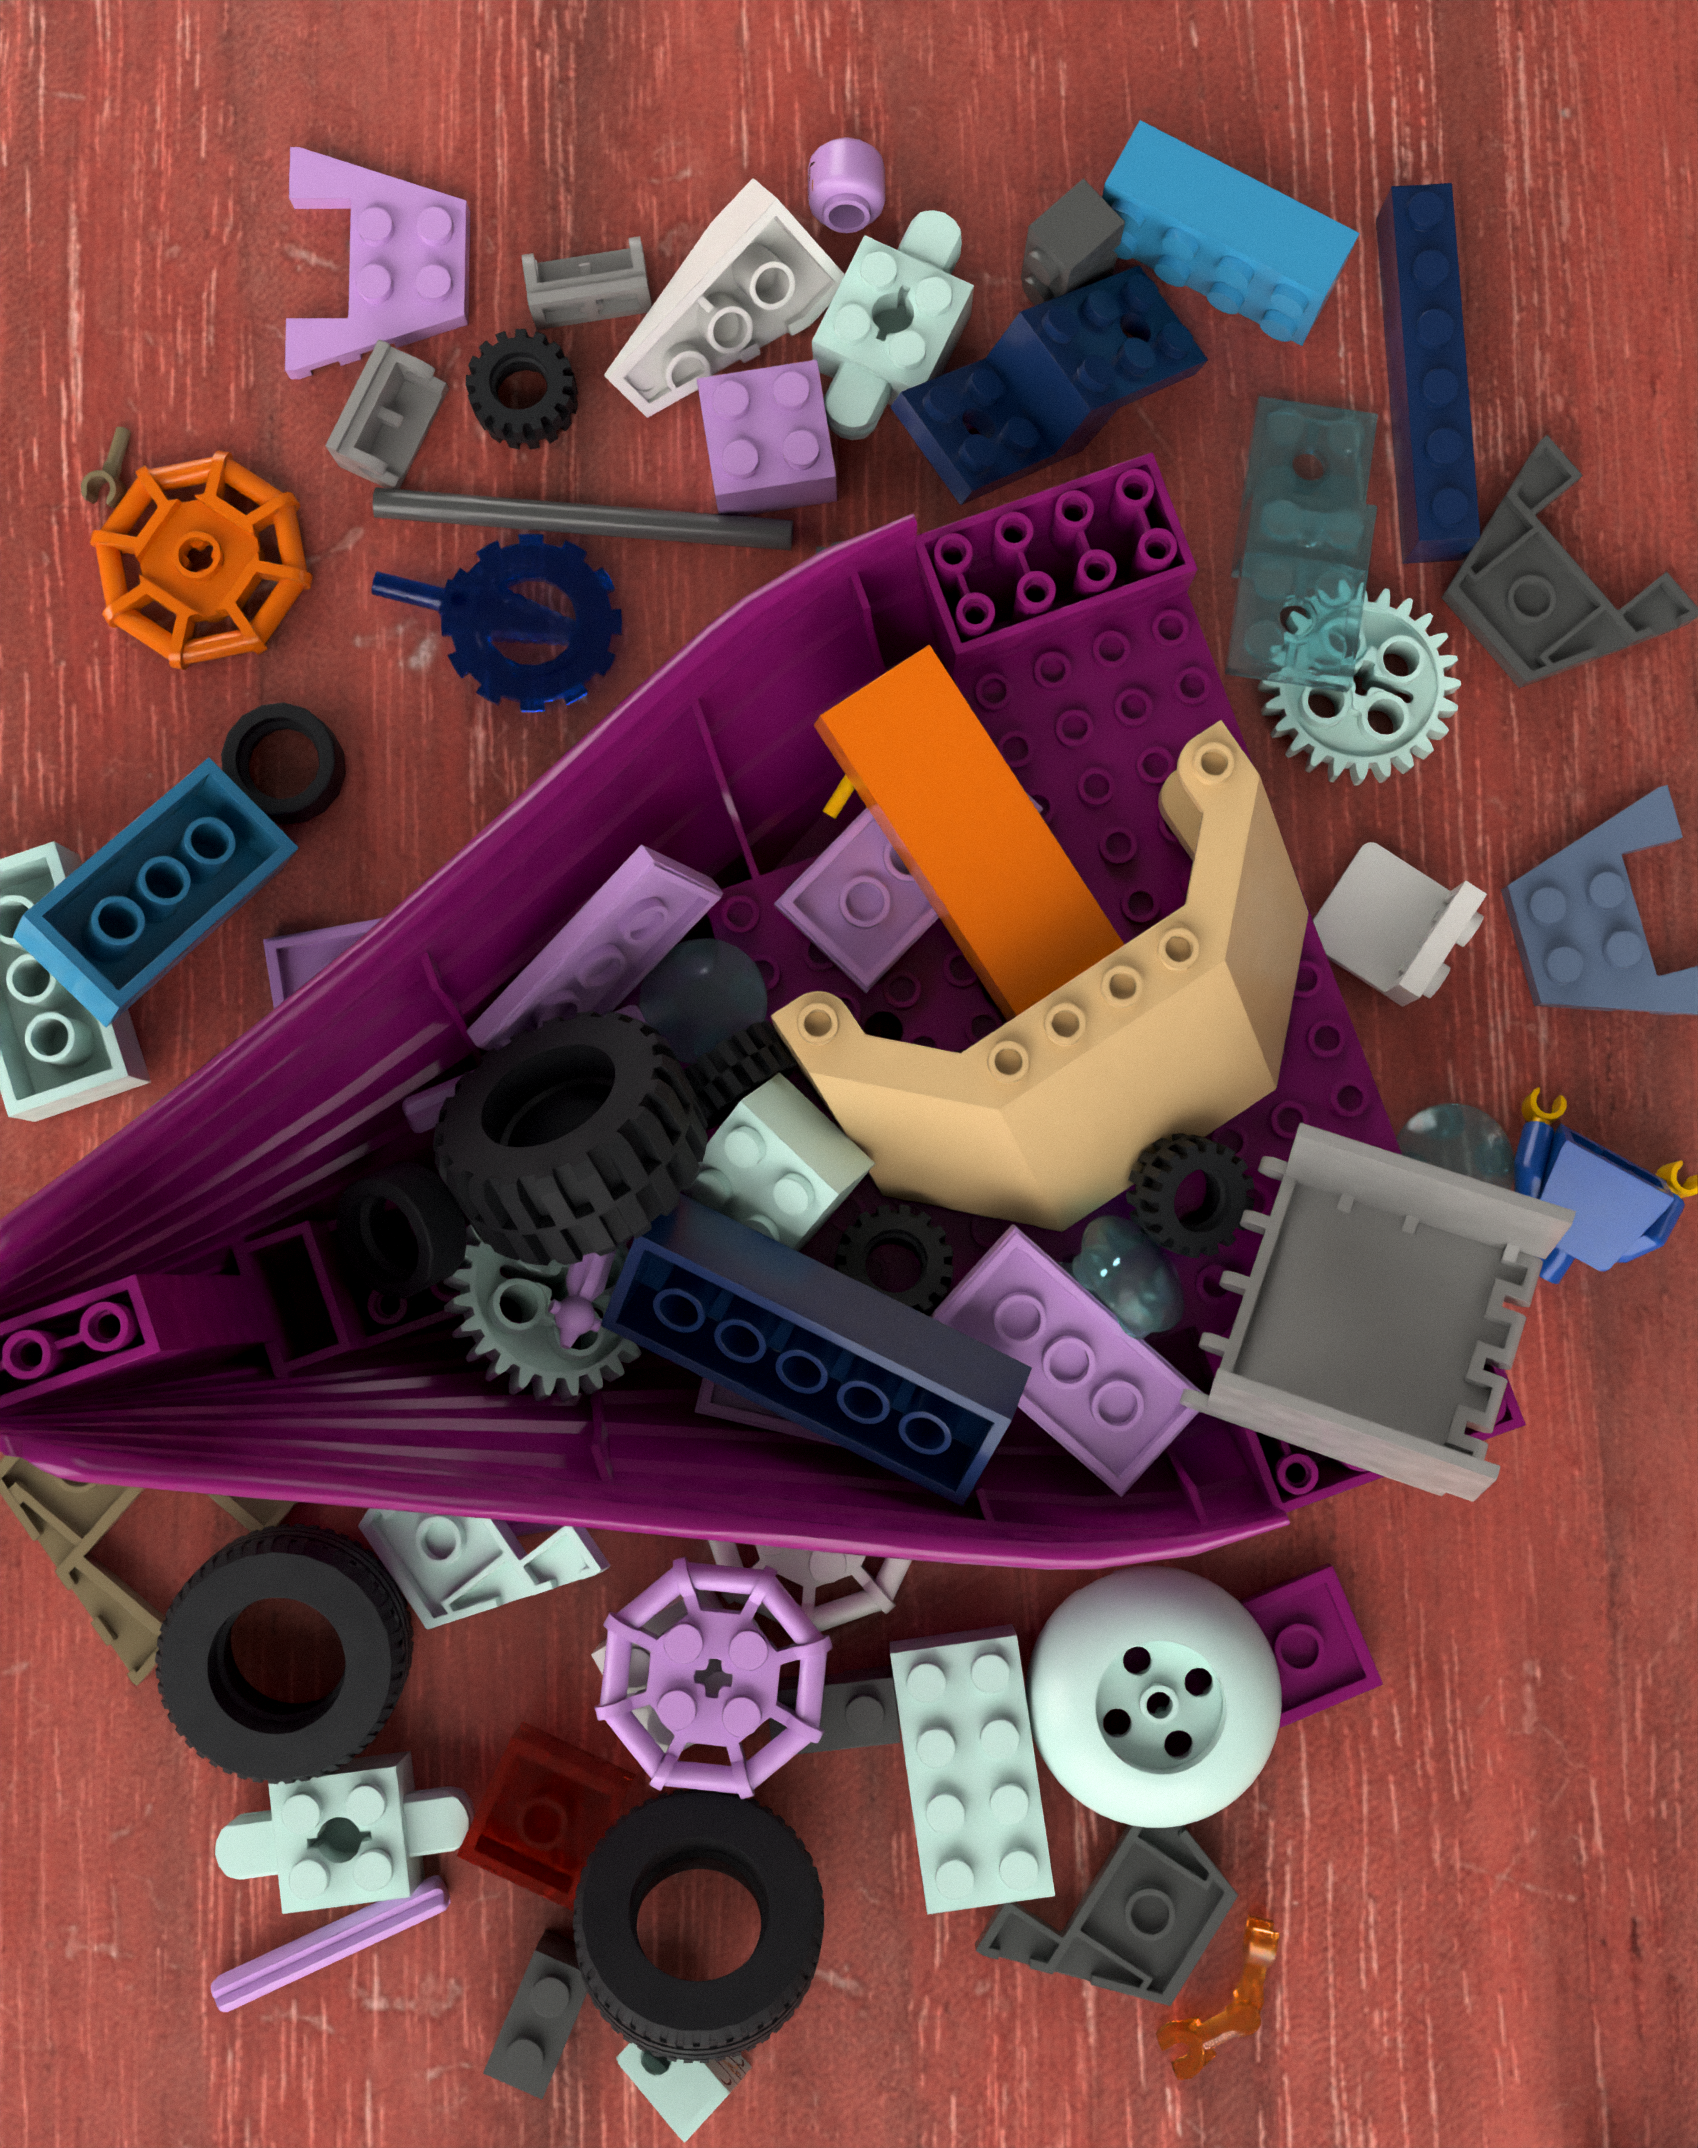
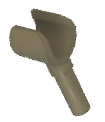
M116 427L108 457L103 464L102 470H94L83 478L81 493L86 501L95 504L99 498L100 487L108 482L110 485V492L106 501L108 506L116 508L126 494V486L119 477L131 435L130 430L124 427Z

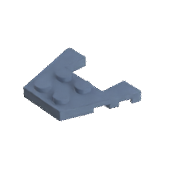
M1668 785L1658 787L1501 889L1534 1006L1599 1011H1639L1659 1015H1698V966L1660 976L1656 974L1622 855L1672 843L1683 838Z

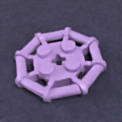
M686 1556L673 1560V1567L618 1613L609 1612L603 1624L608 1629L600 1704L594 1707L598 1721L605 1720L652 1779L649 1785L659 1791L662 1790L663 1786L735 1793L739 1794L741 1800L755 1796L754 1789L810 1742L819 1743L824 1733V1729L820 1726L827 1652L833 1648L830 1636L820 1633L775 1577L778 1571L766 1565L764 1570L694 1563L689 1562ZM697 1589L747 1594L750 1596L742 1611L702 1607ZM680 1594L682 1595L687 1613L671 1628L658 1636L642 1627ZM761 1602L764 1603L795 1643L777 1648L771 1640H768L753 1618ZM632 1643H636L651 1651L647 1688L627 1694ZM709 1659L721 1660L722 1671L732 1674V1684L721 1685L718 1694L706 1692L705 1683L696 1680V1670H705L709 1664ZM800 1660L796 1708L794 1711L777 1701L780 1667L782 1664ZM651 1705L661 1723L674 1734V1738L666 1753L663 1752L632 1710ZM769 1717L787 1727L754 1756L746 1760L741 1741L754 1733ZM686 1743L723 1746L727 1748L731 1766L678 1761V1758Z

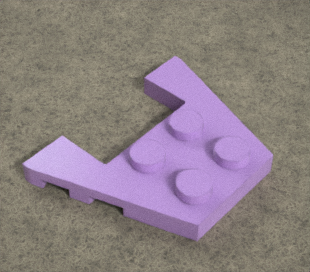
M290 147L289 199L294 209H351L348 317L286 318L285 371L289 378L302 379L313 375L311 370L335 362H339L342 366L361 360L363 353L374 349L378 339L389 344L394 343L396 348L468 325L470 209L467 201L301 147Z

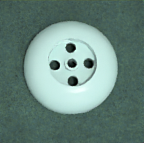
M1164 1566L1124 1568L1113 1571V1574L1100 1578L1081 1590H1076L1054 1611L1040 1632L1031 1654L1026 1678V1700L1031 1732L1048 1769L1058 1782L1083 1805L1102 1816L1132 1826L1146 1828L1182 1826L1207 1818L1230 1805L1247 1790L1262 1771L1275 1744L1280 1725L1282 1691L1275 1656L1260 1626L1241 1603L1223 1588L1206 1578L1177 1568ZM1138 1646L1143 1647L1149 1652L1150 1664L1147 1669L1135 1674L1125 1669L1123 1658L1126 1651ZM1195 1668L1207 1670L1212 1679L1211 1684L1200 1695L1188 1692L1184 1684L1187 1673ZM1156 1692L1165 1693L1169 1697L1167 1707L1159 1706L1155 1713L1148 1711V1698ZM1122 1709L1130 1717V1726L1122 1735L1120 1733L1111 1735L1104 1730L1103 1718L1110 1710ZM1176 1730L1188 1733L1192 1741L1189 1750L1181 1756L1173 1757L1169 1755L1164 1747L1167 1735Z

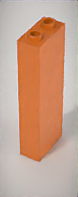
M930 644L819 716L813 726L1007 1022L1124 946L1123 941Z

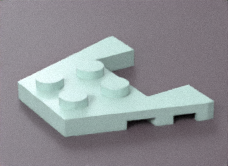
M369 1508L358 1525L427 1630L597 1575L611 1566L584 1527L564 1526L527 1554L505 1520Z

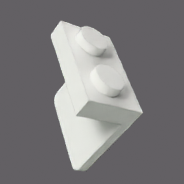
M1369 842L1358 850L1314 917L1313 922L1328 959L1404 1007L1419 999L1422 994L1431 998L1440 988L1451 967L1443 962L1455 943L1464 947L1481 925L1484 916L1478 913L1477 909L1487 894L1468 881H1464L1450 891L1382 846Z

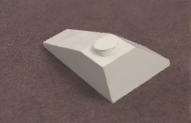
M752 178L710 223L604 376L648 418L698 390L697 378L712 376L738 360L746 363L760 355L759 349L786 333L793 336L811 326L829 307L845 274L785 206L765 187Z

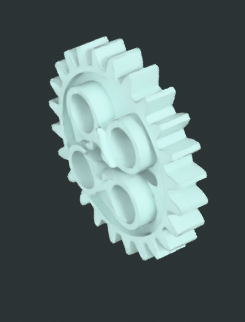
M1359 585L1353 593L1351 601L1347 602L1341 590L1334 588L1328 596L1327 608L1314 596L1310 598L1305 606L1307 618L1293 611L1285 621L1290 633L1276 631L1270 643L1280 653H1267L1261 663L1262 667L1275 673V675L1264 677L1258 685L1259 691L1273 694L1275 698L1265 703L1261 713L1266 716H1280L1281 721L1275 726L1270 735L1272 738L1282 737L1287 734L1291 736L1293 742L1285 753L1288 758L1302 750L1309 754L1305 767L1306 772L1310 773L1322 761L1328 764V781L1334 782L1345 768L1350 770L1353 785H1360L1364 781L1368 769L1371 768L1374 777L1379 783H1382L1390 777L1391 763L1402 774L1407 773L1414 766L1411 753L1424 760L1434 751L1428 738L1441 740L1448 733V727L1438 718H1450L1458 710V705L1443 697L1454 693L1461 686L1460 680L1444 676V673L1458 661V658L1455 655L1439 656L1437 650L1449 636L1447 633H1439L1429 637L1425 629L1430 624L1433 615L1428 613L1414 621L1409 617L1413 604L1411 598L1406 599L1395 609L1390 607V589L1385 588L1375 602H1368L1365 586ZM1338 638L1344 641L1349 647L1350 659L1337 660L1331 657L1324 647V639ZM1396 654L1402 657L1407 663L1408 675L1402 677L1390 673L1385 668L1383 655ZM1313 668L1322 677H1310L1307 674V669ZM1353 676L1363 678L1362 688L1367 691L1364 696L1355 693L1356 683L1351 681ZM1318 694L1329 698L1334 705L1335 716L1321 718L1315 715L1309 707L1308 696ZM1394 694H1407L1410 696L1411 702L1405 703ZM1375 710L1387 714L1393 723V733L1386 735L1374 731L1367 719L1368 712Z
M471 1224L466 1228L469 1245H466L465 1258L460 1265L464 1269L456 1270L454 1275L444 1279L443 1284L461 1291V1295L449 1301L444 1306L446 1312L464 1315L465 1322L451 1333L453 1338L472 1336L476 1342L466 1356L467 1361L471 1362L485 1355L491 1360L485 1376L486 1380L491 1381L503 1372L511 1374L509 1381L510 1394L515 1395L523 1390L529 1382H532L535 1401L541 1402L551 1396L554 1387H556L562 1402H565L578 1395L579 1385L587 1395H590L603 1387L602 1377L612 1382L625 1373L620 1361L630 1363L640 1357L642 1352L634 1342L600 1326L597 1332L589 1330L585 1334L580 1335V1350L562 1348L560 1346V1330L555 1323L554 1314L548 1312V1307L551 1302V1296L559 1302L568 1297L566 1276L570 1264L563 1265L555 1259H551L548 1266L533 1265L522 1262L521 1259L517 1261L494 1252L491 1245L485 1244ZM632 1236L619 1242L604 1291L591 1303L593 1307L602 1311L603 1317L629 1253L626 1244ZM503 1267L506 1273L513 1279L501 1276L500 1268ZM546 1283H549L550 1285H552V1286H553V1290H551V1289H550L548 1286H546L545 1284H546ZM500 1297L510 1298L517 1303L522 1313L521 1324L513 1323L505 1318L499 1304ZM595 1312V1318L602 1321L597 1312Z

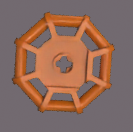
M217 450L212 457L152 469L143 465L135 471L138 476L102 528L92 531L90 545L96 548L106 604L102 615L109 627L121 628L168 659L171 668L186 670L193 663L255 652L259 656L268 650L267 641L302 591L311 589L313 575L307 572L297 518L300 503L295 495L291 492H281L234 461L232 453ZM206 483L205 492L194 495L197 500L181 502L179 499L169 500L165 491ZM231 486L260 507L247 515L243 514L223 500L226 488ZM154 500L158 508L137 537L129 536V532L151 501ZM272 524L275 525L282 565L265 562V552L260 542L259 532ZM208 545L214 548L211 552L212 564L207 569L191 572L193 563L187 557L189 551L194 548L202 552ZM126 553L135 555L136 559L140 562L142 576L139 574L140 584L129 592L122 554ZM262 579L278 582L250 622L242 610L243 606ZM155 601L175 614L176 620L173 633H170L140 613L141 609ZM230 616L238 627V630L192 639L195 623L207 621L209 623H216Z

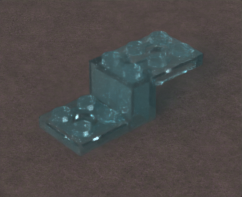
M1259 396L1253 417L1230 576L1238 578L1224 674L1346 693L1352 687L1377 506L1366 504L1378 414ZM1301 454H1311L1320 460L1324 474L1316 480H1305L1294 471L1292 460ZM1295 605L1304 608L1312 618L1313 627L1311 631L1303 635H1295L1288 632L1281 624L1280 612L1288 606Z

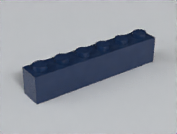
M1452 183L1391 186L1376 218L1402 564L1462 561L1481 536Z

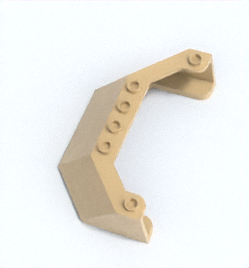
M1222 720L1191 739L1185 745L1178 758L1177 770L1169 775L1159 793L1158 805L1160 813L1193 861L1185 905L962 1053H956L866 1035L844 1002L835 995L822 991L803 994L771 1015L775 1031L798 1063L797 1068L835 1125L875 1162L868 1175L882 1196L1063 1232L1135 1184L1128 1180L1131 1170L1141 1171L1143 1164L1137 1159L1144 1151L1154 1154L1156 1152L1153 1146L1154 1142L1161 1138L1172 1141V1134L1179 1133L1189 1136L1194 1134L1204 1138L1277 1088L1309 912L1261 777Z

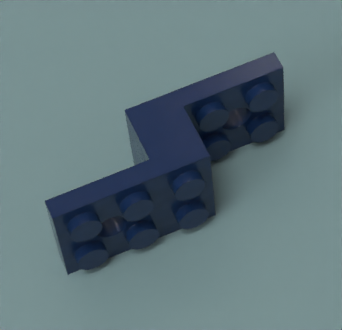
M1139 265L1020 311L986 358L900 392L890 407L958 503L963 505L1082 452L1120 407L1196 375L1208 359L1194 341L1190 331L1180 322L1161 296L1155 283L1148 278ZM1122 330L1127 331L1134 338H1128ZM963 423L975 427L981 435L970 434Z

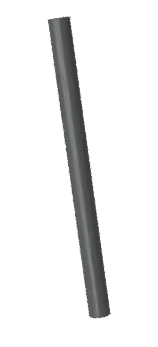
M376 487L373 493V515L375 518L788 551L792 550L794 520Z

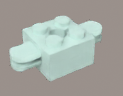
M935 210L920 212L911 221L897 250L864 235L812 339L813 360H817L819 372L833 378L824 396L827 423L830 429L841 438L849 440L866 438L874 431L886 405H892L900 392L941 376L968 323L972 311L974 285L951 275L961 255V229L956 221L944 212Z
M411 1751L354 1758L347 1764L342 1763L339 1769L332 1772L329 1770L319 1778L313 1776L310 1780L302 1782L298 1779L295 1783L285 1784L283 1781H280L278 1784L268 1783L271 1810L238 1815L221 1830L216 1840L215 1856L221 1870L230 1878L240 1880L278 1875L282 1914L408 1898L412 1896L425 1878L423 1855L451 1852L463 1845L475 1824L476 1811L472 1799L461 1788L448 1786L415 1791Z

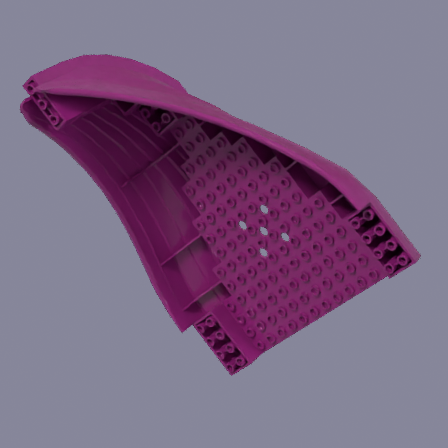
M1153 452L917 535V521L912 513L826 548L743 597L704 627L621 701L460 851L366 934L185 1081L0 1219V1452L3 1455L23 1458L38 1469L58 1478L77 1482L574 1526L926 1562L1046 1570L1100 1569L1200 1554L1290 1525L1287 1512L1383 1478L1384 1476L1199 1412L1129 1490L1120 1497L1017 1406L1009 1427L962 1507L844 1447L696 1413L695 1408L703 1377L638 1344L636 1345L642 1352L640 1357L630 1363L620 1361L625 1373L612 1382L602 1377L603 1387L590 1395H587L579 1385L578 1395L562 1402L556 1387H554L551 1396L538 1402L534 1398L532 1382H529L523 1390L512 1395L509 1393L511 1374L503 1372L491 1381L486 1380L485 1376L491 1360L485 1355L477 1360L468 1362L466 1356L476 1344L473 1337L453 1338L451 1334L458 1326L465 1322L463 1314L446 1312L444 1306L453 1298L461 1295V1291L443 1284V1280L406 1299L386 1297L367 1286L351 1268L340 1245L336 1225L338 1202L349 1184L398 1161L418 1163L436 1173L444 1182L434 1162L433 1140L435 1127L422 1133H414L402 1110L403 1101L407 1097L463 1075L466 1071L475 1070L480 1065L479 1059L489 1051L478 1048L466 1031L641 844L712 878L724 893L711 909L612 1011H617L629 1005H636L646 1023L656 1028L660 1036L667 1039L683 1070L689 1065L698 1062L696 1059L702 1054L709 1053L715 1049V1045L724 1039L725 1041L729 1040L734 1033L741 1029L746 1030L751 1024L768 1020L774 1027L771 1018L772 1014L803 994L814 991L827 992L841 999L863 1032L865 1024L870 1017L879 1013L892 1014L902 1025L903 1034L901 1042L951 1052L968 1049L1007 1023L999 1008L986 1000L983 994L982 982L940 918L924 932L865 994L774 906V903L867 808L854 789L836 819L822 811L845 773L813 725L821 714L929 644L1024 791L1043 808L1039 814L1124 945L1184 906L1193 861L1160 813L1158 799L1161 788L1169 775L1177 770L1178 758L1185 745L1220 720L1225 724L1252 764L1253 762L1187 593L1198 569ZM1309 909L1277 1088L1204 1137L1235 1151V1156L1244 1160L1249 1168L1243 1173L1253 1177L1255 1187L1246 1191L1247 1196L1255 1199L1254 1207L1251 1211L1268 1216L1271 1215L1282 1181L1267 1177L1258 1171L1261 1159L1264 1156H1269L1288 1162L1300 1123L1403 1155ZM797 1068L792 1071L793 1074L787 1080L833 1122L799 1069ZM718 1123L713 1128L706 1129L707 1143L722 1124L719 1125ZM1201 1169L1187 1175L1177 1188L1174 1197V1212L1178 1220H1185L1195 1214L1203 1203L1206 1195V1178ZM867 1173L813 1238L798 1252L834 1269L836 1251L842 1235L849 1225L853 1226L856 1223L859 1215L865 1211L873 1214L876 1212L877 1206L889 1204L890 1210H899L900 1205L910 1206V1213L919 1216L921 1211L931 1216L930 1224L935 1228L940 1225L946 1233V1244H951L954 1255L952 1266L954 1268L946 1298L1005 1231L1014 1224L1203 1393L1210 1395L1217 1369L1220 1368L1223 1357L1209 1353L1198 1346L1202 1333L1207 1332L1227 1339L1230 1338L1243 1295L1222 1288L1219 1283L1223 1271H1232L1250 1277L1264 1235L1247 1229L1243 1231L1235 1228L1232 1234L1237 1240L1232 1245L1227 1247L1218 1243V1254L1207 1256L1200 1253L1199 1258H1190L1167 1250L1146 1238L1139 1231L1142 1227L1133 1223L1129 1213L1135 1210L1136 1207L1127 1203L1126 1191L1135 1190L1136 1184H1133L1065 1231L1059 1232L1033 1225L949 1210L939 1206L882 1196ZM386 1199L385 1212L388 1227L396 1243L408 1256L418 1261L419 1250L416 1234L407 1216L395 1203ZM463 1212L465 1226L467 1228L471 1223L469 1222V1220ZM634 1236L626 1244L628 1250L631 1248ZM891 1243L880 1245L874 1249L865 1263L867 1276L872 1283L884 1291L894 1293L906 1291L914 1286L921 1274L920 1263L916 1255L904 1246ZM503 1267L500 1268L501 1276L513 1279L506 1273ZM546 1283V1284H545V1285L548 1286L551 1290H553V1286H552V1285H550L549 1283ZM500 1297L499 1304L505 1318L513 1323L521 1324L522 1313L517 1303L510 1298ZM593 1307L594 1311L603 1319L602 1311ZM580 1336L576 1339L571 1348L580 1350ZM1487 1364L1484 1365L1483 1370L1502 1376L1508 1382L1493 1432L1483 1433L1468 1427L1465 1428V1435L1482 1441L1526 1425L1505 1369Z

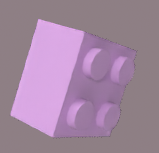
M817 360L697 378L719 514L746 516L837 501L836 472Z

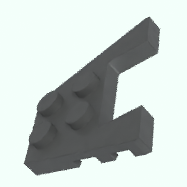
M1548 435L1539 441L1481 532V538L1469 551L1441 596L1443 601L1519 689L1684 627L1698 617V607L1667 571L1624 607L1617 610L1536 516L1574 486L1583 476Z
M1127 1825L1063 1930L1059 1931L1017 1902L999 1904L975 1942V1949L983 1956L999 1960V1957L1028 1964L1030 1969L1049 1974L1058 1972L1090 1981L1091 1985L1171 2006L1237 1899L1238 1894L1184 1825L1168 1828H1146Z

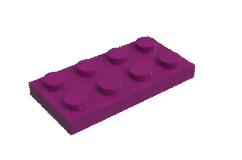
M1326 1563L1238 1600L1260 1626L1275 1656L1282 1691L1279 1729L1383 1685L1334 1567L1331 1564ZM1138 1646L1126 1651L1123 1658L1125 1669L1135 1674L1147 1669L1150 1664L1149 1652L1143 1647ZM1203 1668L1192 1669L1185 1677L1184 1684L1186 1690L1194 1695L1203 1694V1690L1211 1684V1675ZM1163 1692L1153 1693L1147 1700V1710L1155 1713L1159 1706L1167 1707L1169 1697ZM1119 1709L1128 1730L1130 1717L1127 1712ZM1181 1730L1172 1731L1165 1739L1164 1747L1166 1752L1173 1757L1183 1755L1191 1747V1737L1188 1733Z

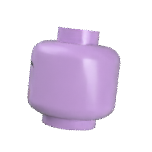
M844 137L833 139L821 145L812 154L808 167V203L812 215L820 223L839 233L857 232L873 223L879 217L885 203V167L881 154L872 145L860 139Z

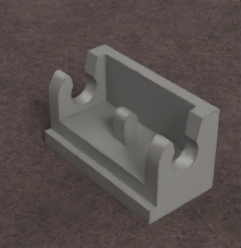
M640 236L628 238L630 248L540 263L535 260L534 253L522 255L528 306L536 329L541 330L648 313L652 307V300Z
M378 339L325 445L338 466L384 488L400 489L449 391L446 382L433 376L436 369L426 362L393 348L389 343Z

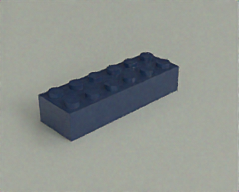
M679 1193V1204L667 1217L660 1214L651 1222V1230L638 1239L634 1238L602 1319V1327L963 1507L1014 1417L1032 1367Z

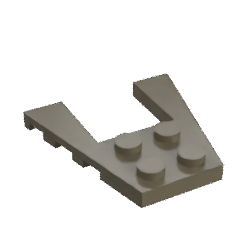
M5 1455L0 1460V1494L32 1540H38L57 1567L55 1569L57 1576L68 1591L72 1588L93 1618L92 1626L106 1646L111 1644L130 1671L127 1673V1676L132 1683L138 1686L157 1665L155 1662L156 1652L159 1649L157 1647V1640L162 1633L160 1628L166 1617L90 1552L146 1488L62 1479L38 1469L23 1458ZM207 1494L250 1532L257 1529L262 1531L264 1527L269 1526L277 1527L298 1503Z

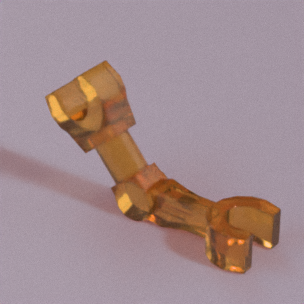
M1248 1915L1243 1935L1242 1954L1244 1965L1242 1975L1233 1992L1235 2000L1225 2007L1226 2011L1203 2023L1199 2017L1165 2023L1156 2032L1158 2044L1162 2051L1177 2043H1184L1190 2047L1184 2057L1171 2062L1178 2081L1191 2079L1196 2076L1217 2055L1215 2047L1236 2036L1242 2038L1254 2034L1260 2028V2013L1264 2004L1263 1985L1267 1966H1271L1275 1960L1279 1941V1933L1273 1931V1920Z

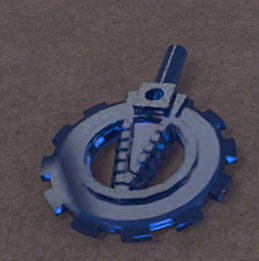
M519 534L518 544L503 548L500 547L498 540L476 552L480 561L468 573L460 568L452 580L447 579L445 588L380 571L375 573L371 588L372 595L438 611L441 617L442 636H452L456 652L448 655L454 669L461 679L470 674L481 685L476 693L499 706L502 698L520 702V712H545V702L560 698L564 699L567 706L587 695L589 692L584 685L596 673L604 678L616 658L615 654L609 652L612 635H622L621 609H611L610 600L607 595L616 591L604 568L601 567L594 572L583 561L588 555L587 552L567 540L564 541L562 548L545 544L544 534ZM527 581L545 582L559 589L572 602L576 614V622L574 619L563 616L555 610L552 611L542 604L539 605L534 600L526 599L525 596L514 593L508 588ZM492 640L493 642L507 641V643L520 642L521 644L534 643L538 645L545 643L555 646L561 644V646L568 647L554 660L538 665L519 664L506 658L493 645Z

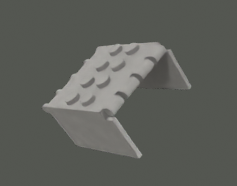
M1300 1123L1288 1162L1264 1156L1258 1168L1261 1174L1282 1181L1271 1215L1268 1216L1256 1211L1245 1210L1240 1221V1225L1245 1229L1264 1235L1250 1277L1232 1271H1223L1219 1283L1222 1288L1243 1295L1230 1338L1227 1339L1204 1332L1198 1345L1209 1353L1223 1357L1220 1368L1217 1369L1210 1395L1192 1389H1184L1179 1402L1190 1409L1439 1496L1449 1493L1474 1502L1497 1480L1501 1466L1485 1461L1489 1445L1480 1439L1465 1435L1464 1431L1468 1427L1483 1433L1493 1432L1508 1381L1502 1376L1483 1370L1485 1364L1505 1370L1512 1368L1526 1317L1523 1314L1502 1307L1503 1302L1520 1307H1530L1543 1261L1539 1258L1546 1260L1573 1224L1576 1211Z

